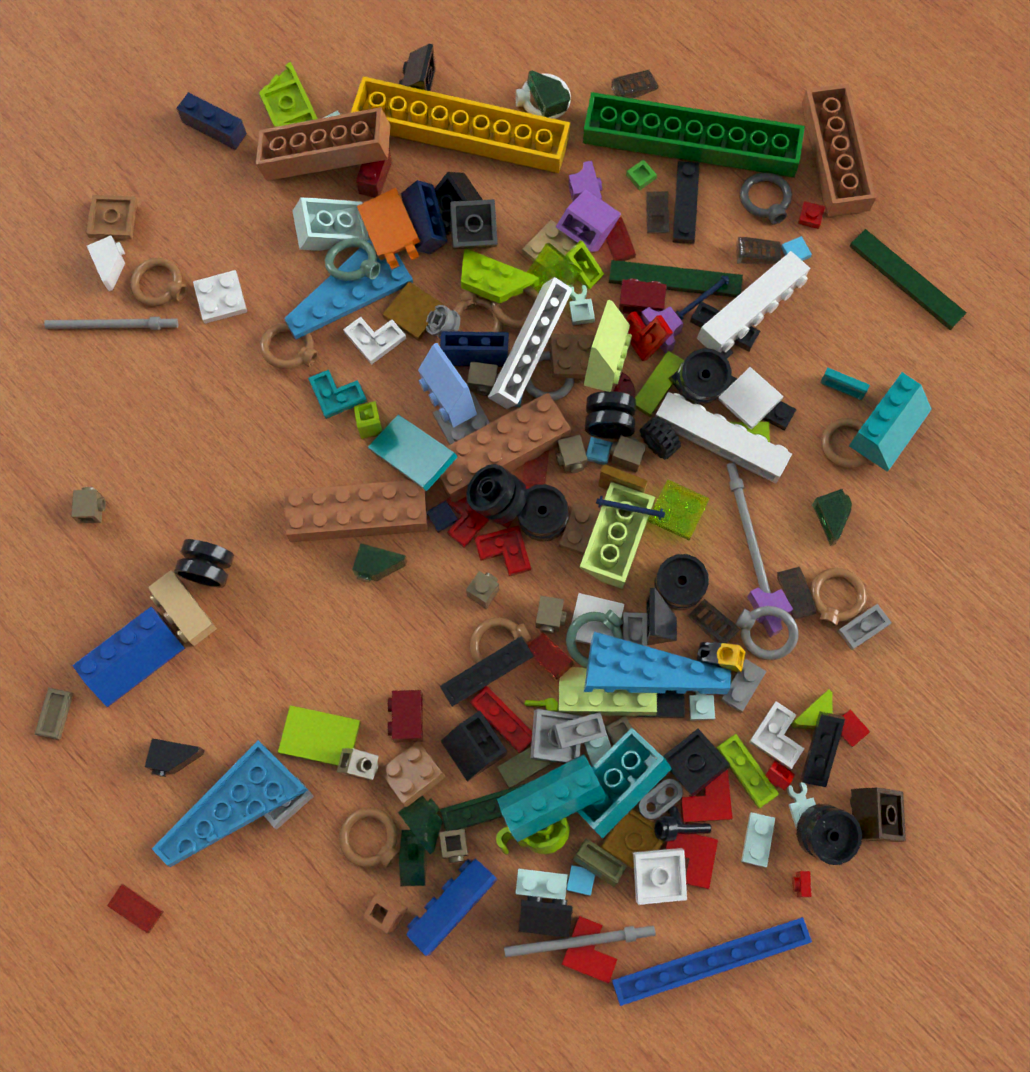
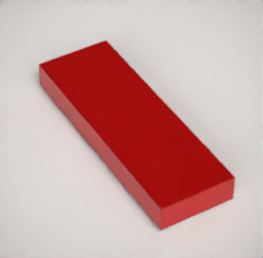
M485 686L469 702L477 711H481L490 725L519 754L532 743V731L488 686Z

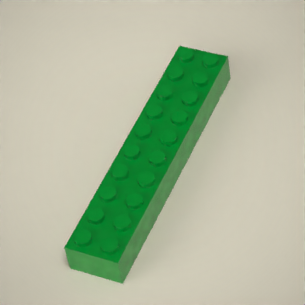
M591 92L584 125L583 144L795 177L800 163L805 126Z

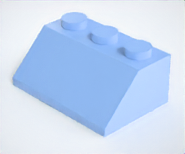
M438 343L433 344L418 369L421 379L418 381L424 392L429 391L430 394L428 396L434 407L437 405L440 407L439 413L445 422L448 420L454 428L476 416L477 412L469 387Z

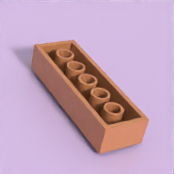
M849 84L806 89L802 108L827 217L870 211L876 195Z
M380 107L263 129L259 131L256 166L265 179L269 181L387 160L390 123Z
M546 393L447 446L458 458L438 478V481L451 502H456L466 497L467 488L472 477L481 468L497 464L512 472L556 448L558 440L571 437V428L550 394Z
M412 480L284 490L286 536L290 542L428 531L426 491Z

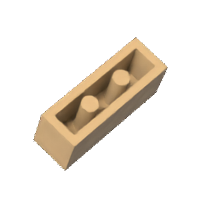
M172 570L148 587L153 593L149 597L157 607L162 605L166 611L163 615L171 625L175 623L180 630L177 631V634L184 643L189 641L195 646L217 629Z

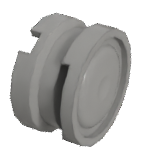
M444 305L435 306L436 310L430 311L426 320L428 322L426 329L430 334L441 339V331L457 332L459 330L460 316L456 311L450 310Z

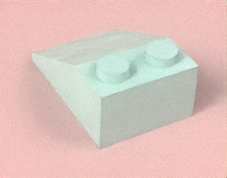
M301 197L292 211L299 249L327 250L339 241L349 238L368 241L369 235L357 208L362 202Z

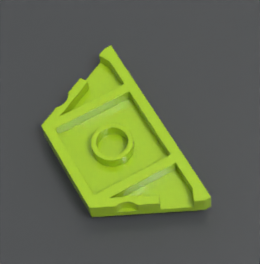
M291 62L285 65L286 69L279 76L276 74L270 84L266 85L259 92L274 127L318 119Z
M467 248L464 250L461 276L462 289L500 304L509 300L512 296L522 294L523 289L530 285L533 287L539 285L540 277Z

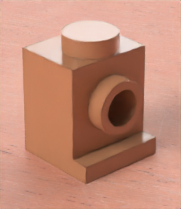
M382 892L369 898L365 906L367 910L363 917L388 934L398 928L408 907L400 905Z

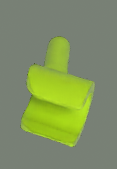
M554 698L541 701L525 700V706H545L548 711H559L558 702Z

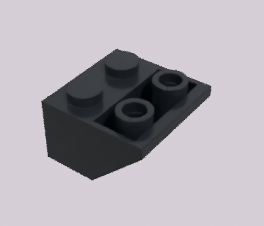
M480 710L460 723L441 740V743L467 782L508 755L506 748Z
M528 895L527 900H522L518 932L569 938L573 906L567 905L568 900L553 898L552 903L542 902L543 897Z

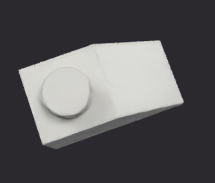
M108 236L87 245V248L102 282L108 291L114 289L125 265L122 257L125 251L120 242L116 243L112 236Z

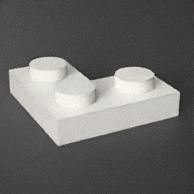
M359 317L343 329L344 334L371 365L406 339L404 332L393 320H390L374 332L363 318Z
M776 701L749 743L791 770L805 748L784 735L796 714Z

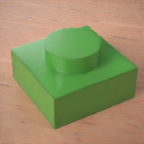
M644 159L626 172V176L639 191L657 178V174Z

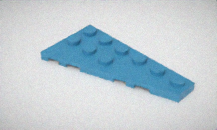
M369 239L367 242L373 246L371 239ZM359 248L338 270L352 272L360 269L361 263L364 260H368L367 252ZM396 253L395 257L399 267L391 270L386 258L380 261L377 255L376 262L380 263L381 269L375 279L364 276L353 281H343L330 275L284 318L295 340L404 288L408 282L413 284V278L398 254Z
M594 632L592 635L584 692H592L593 689H604V692H614L617 689L627 690L629 693H665L666 690H676L679 694H685L686 691H698L700 694H727L730 690L731 670L598 632Z
M258 740L166 833L152 850L167 866L172 867L303 794L308 789Z

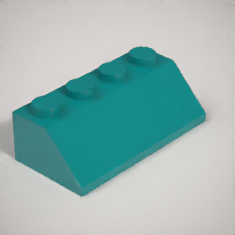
M901 372L858 431L849 447L888 472L932 410L922 385Z
M631 728L592 766L606 797L577 812L604 838L672 768L659 752Z
M583 754L498 798L497 801L511 834L519 842L606 797L586 756Z

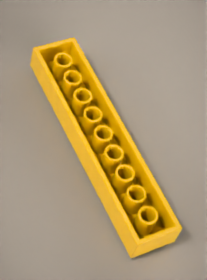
M364 76L362 77L351 113L381 107L390 123L391 136L555 173L560 172L570 136V122Z

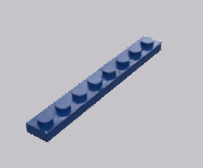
M801 917L614 979L612 983L619 1005L622 1006L811 943L812 940L804 918Z

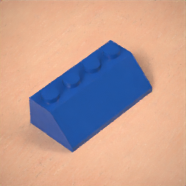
M150 607L72 666L92 692L106 707H109L183 651L185 647L161 615L153 607Z
M476 858L472 862L468 859L459 868L461 874L455 880L450 878L441 888L444 893L438 899L433 897L424 907L427 910L421 918L416 916L408 924L407 928L409 931L406 935L425 956H429L498 880Z

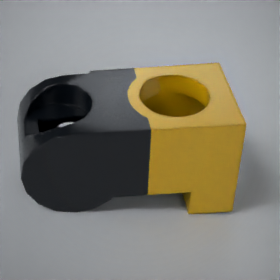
M700 642L696 661L731 669L735 672H742L745 651L740 645Z

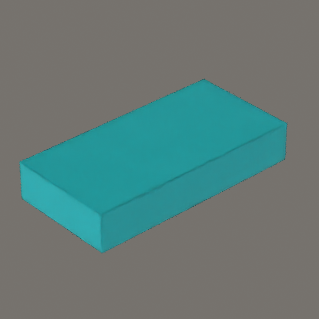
M828 367L820 381L823 385L859 400L864 398L870 386Z

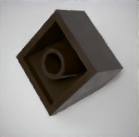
M878 787L851 789L850 805L852 815L860 824L862 840L906 841L904 796L902 791Z

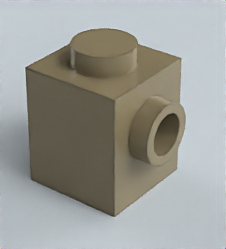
M470 362L467 381L469 390L482 396L489 395L500 374L498 373V366Z
M576 435L558 440L557 449L559 453H556V459L559 467L563 466L565 473H578L587 467L588 459L581 436Z
M621 435L619 441H614L609 453L613 455L611 463L637 472L647 445L639 442L635 437H624Z
M92 487L73 490L71 517L78 523H102V511H105L106 508L105 498Z
M479 571L466 589L467 597L487 609L499 592L498 579L488 572L484 574Z
M540 596L536 619V628L540 629V632L553 634L554 631L559 632L560 625L565 626L567 612L562 611L564 599Z
M342 748L337 773L359 779L373 780L378 770L377 761L379 756L356 749Z
M465 829L439 832L443 859H449V863L462 862L464 861V856H469Z

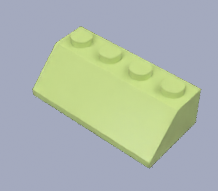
M610 300L607 301L591 347L584 386L611 392L613 383L618 384L620 373L622 372L632 335L628 334L629 323L613 301Z
M611 482L604 500L652 509L655 497ZM602 505L580 568L601 582L623 589L649 515Z
M560 667L559 712L574 715H592L600 712L601 716H656L657 693H629L627 690L617 689L614 692H604V689H593L592 692H584L587 668Z

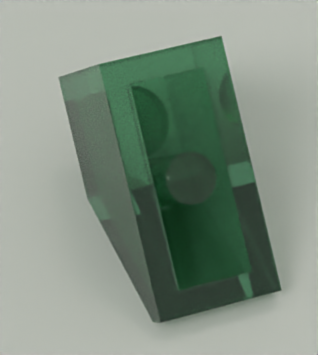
M533 70L529 71L527 85L542 116L551 117L567 111L570 94L567 89H564L561 81Z
M843 489L817 497L812 504L830 546L835 545L840 539L852 510L851 499L847 494L845 495Z
M360 543L352 570L358 580L363 582L379 581L405 567L407 559L403 554Z
M422 795L408 807L402 808L398 813L431 855L435 850L443 821L437 814L440 809L432 799L427 801Z
M426 829L402 830L399 854L400 885L426 886Z

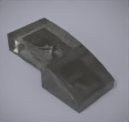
M668 191L646 192L647 233H669Z
M800 566L777 572V579L793 608L791 612L793 619L816 614L815 604Z

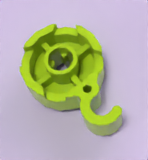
M565 817L548 826L547 829L540 830L517 843L519 846L528 847L535 853H554L562 848L568 840L570 833L569 821ZM508 827L501 829L496 836V842L504 854L509 853L506 843L510 839H515Z

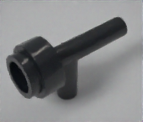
M676 806L668 809L670 816H662L654 824L655 836L663 842L674 841L677 834H706L711 832V825L709 823L684 824Z

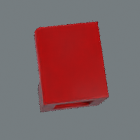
M850 709L842 715L845 718L841 737L850 747H853L870 731Z

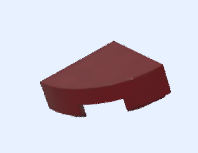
M622 372L619 382L613 391L626 393L635 398V387L630 377Z

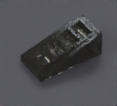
M650 70L612 79L611 86L616 96L632 99L654 91L659 87ZM647 78L650 84L647 85L644 79ZM637 81H640L642 86H639Z
M738 237L736 242L737 264H776L781 260L780 242ZM745 248H749V253L745 252ZM753 248H757V254H754ZM762 248H766V255H762ZM770 248H774L775 256H770Z
M705 599L688 615L692 621L717 643L727 644L740 631L731 620ZM706 608L708 612L700 619L698 615ZM713 615L715 618L707 625L705 621ZM718 621L721 622L722 625L714 631L712 627ZM727 628L729 631L721 637L719 634Z

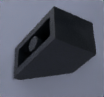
M152 738L145 768L152 770V775L166 777V773L175 774L204 755V749Z

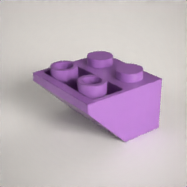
M585 189L567 207L556 228L577 243L582 240L590 252L599 251L621 216V213Z

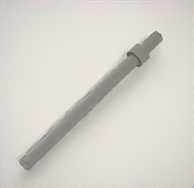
M150 317L149 319L45 320L44 326L45 329L150 328V330H161V328H178V319Z
M732 462L726 465L731 480L729 485L731 492H734L759 587L763 592L771 593L743 493L745 488L743 480L739 478L736 463Z
M628 926L624 927V930L508 946L504 947L505 957L623 940L626 943L635 942L637 938L656 936L654 926L640 928Z

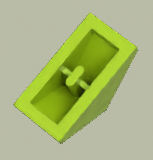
M582 240L565 255V270L585 285L586 288L591 289L604 275V272Z
M376 401L354 406L356 424L361 439L379 435L383 430Z
M828 689L791 723V726L799 729H815L819 711L833 714L832 691Z

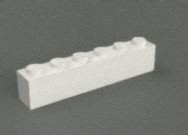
M790 251L704 324L697 339L708 349H714L720 353L722 351L727 352L734 345V341L737 338L742 339L749 332V327L752 325L757 326L767 312L772 313L778 307V302L782 299L786 301L794 292L793 289L796 287L801 288L808 280L806 276L810 267Z
M554 277L543 284L488 396L489 399L506 409L518 404L573 290Z
M668 392L655 417H659L660 420L663 419L666 424H669L676 434L735 462L777 484L792 455L784 446L774 445L768 442L764 436L754 435L748 432L744 426L734 425L726 421V418L722 415L712 414L706 411L702 405L692 404L677 393L672 394Z

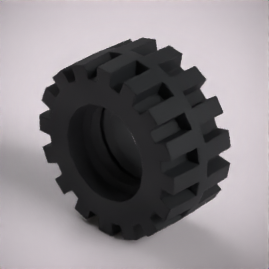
M653 417L639 430L644 443L659 458L667 460L681 447V442L678 440L679 437L675 435L676 432L663 419L660 420L659 417Z

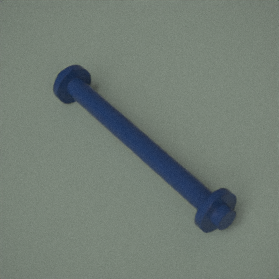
M722 275L720 277L721 280L682 311H676L675 313L681 321L684 320L683 316L700 304L701 301L705 300L724 284L728 285L730 280L728 276Z
M603 496L596 500L599 508L603 505L657 516L659 517L658 520L665 516L662 508L660 511L637 507L603 500Z

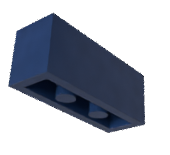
M189 92L176 108L182 123L234 150L237 149L247 134L242 119Z
M417 180L401 193V197L420 240L419 243L415 244L416 250L432 254L446 244L448 240L434 185Z
M441 331L440 348L453 366H470V362L503 367L510 353L509 332Z

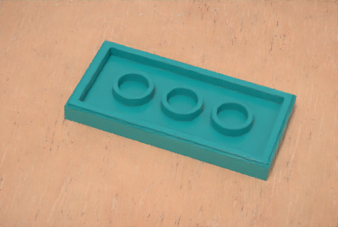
M399 414L368 446L374 454L425 491L458 458L449 448Z

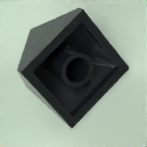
M650 588L646 598L647 645L677 641V617L656 588Z

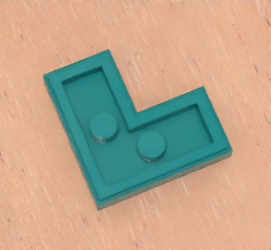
M329 369L308 378L326 419L367 402L358 380L337 388Z

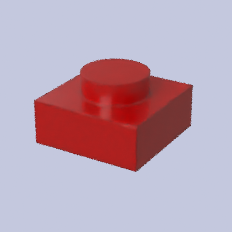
M804 201L798 224L819 229L825 206Z
M774 760L765 776L771 784L785 791L791 784L795 774L777 760Z
M810 871L796 872V877L792 879L793 891L797 892V898L812 897Z

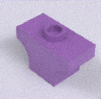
M592 161L583 162V169L579 173L569 175L568 187L572 202L585 189L602 200L600 193L602 191L601 179L596 178Z
M671 306L663 311H654L648 307L642 311V321L647 326L656 316L662 315L673 331V334L660 348L665 354L667 351H673L675 345L674 337L681 333L683 322Z
M758 587L750 591L747 596L754 609L763 606H774L785 610L789 614L793 610L782 589L774 593H765ZM762 616L756 619L759 623L762 622L770 638L783 629L781 619L775 616Z

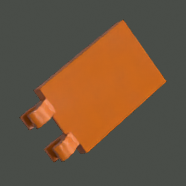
M396 188L357 206L380 261L386 258L391 270L399 267L395 254L404 249L407 250L411 260L420 257L415 247V244L419 243L420 240Z

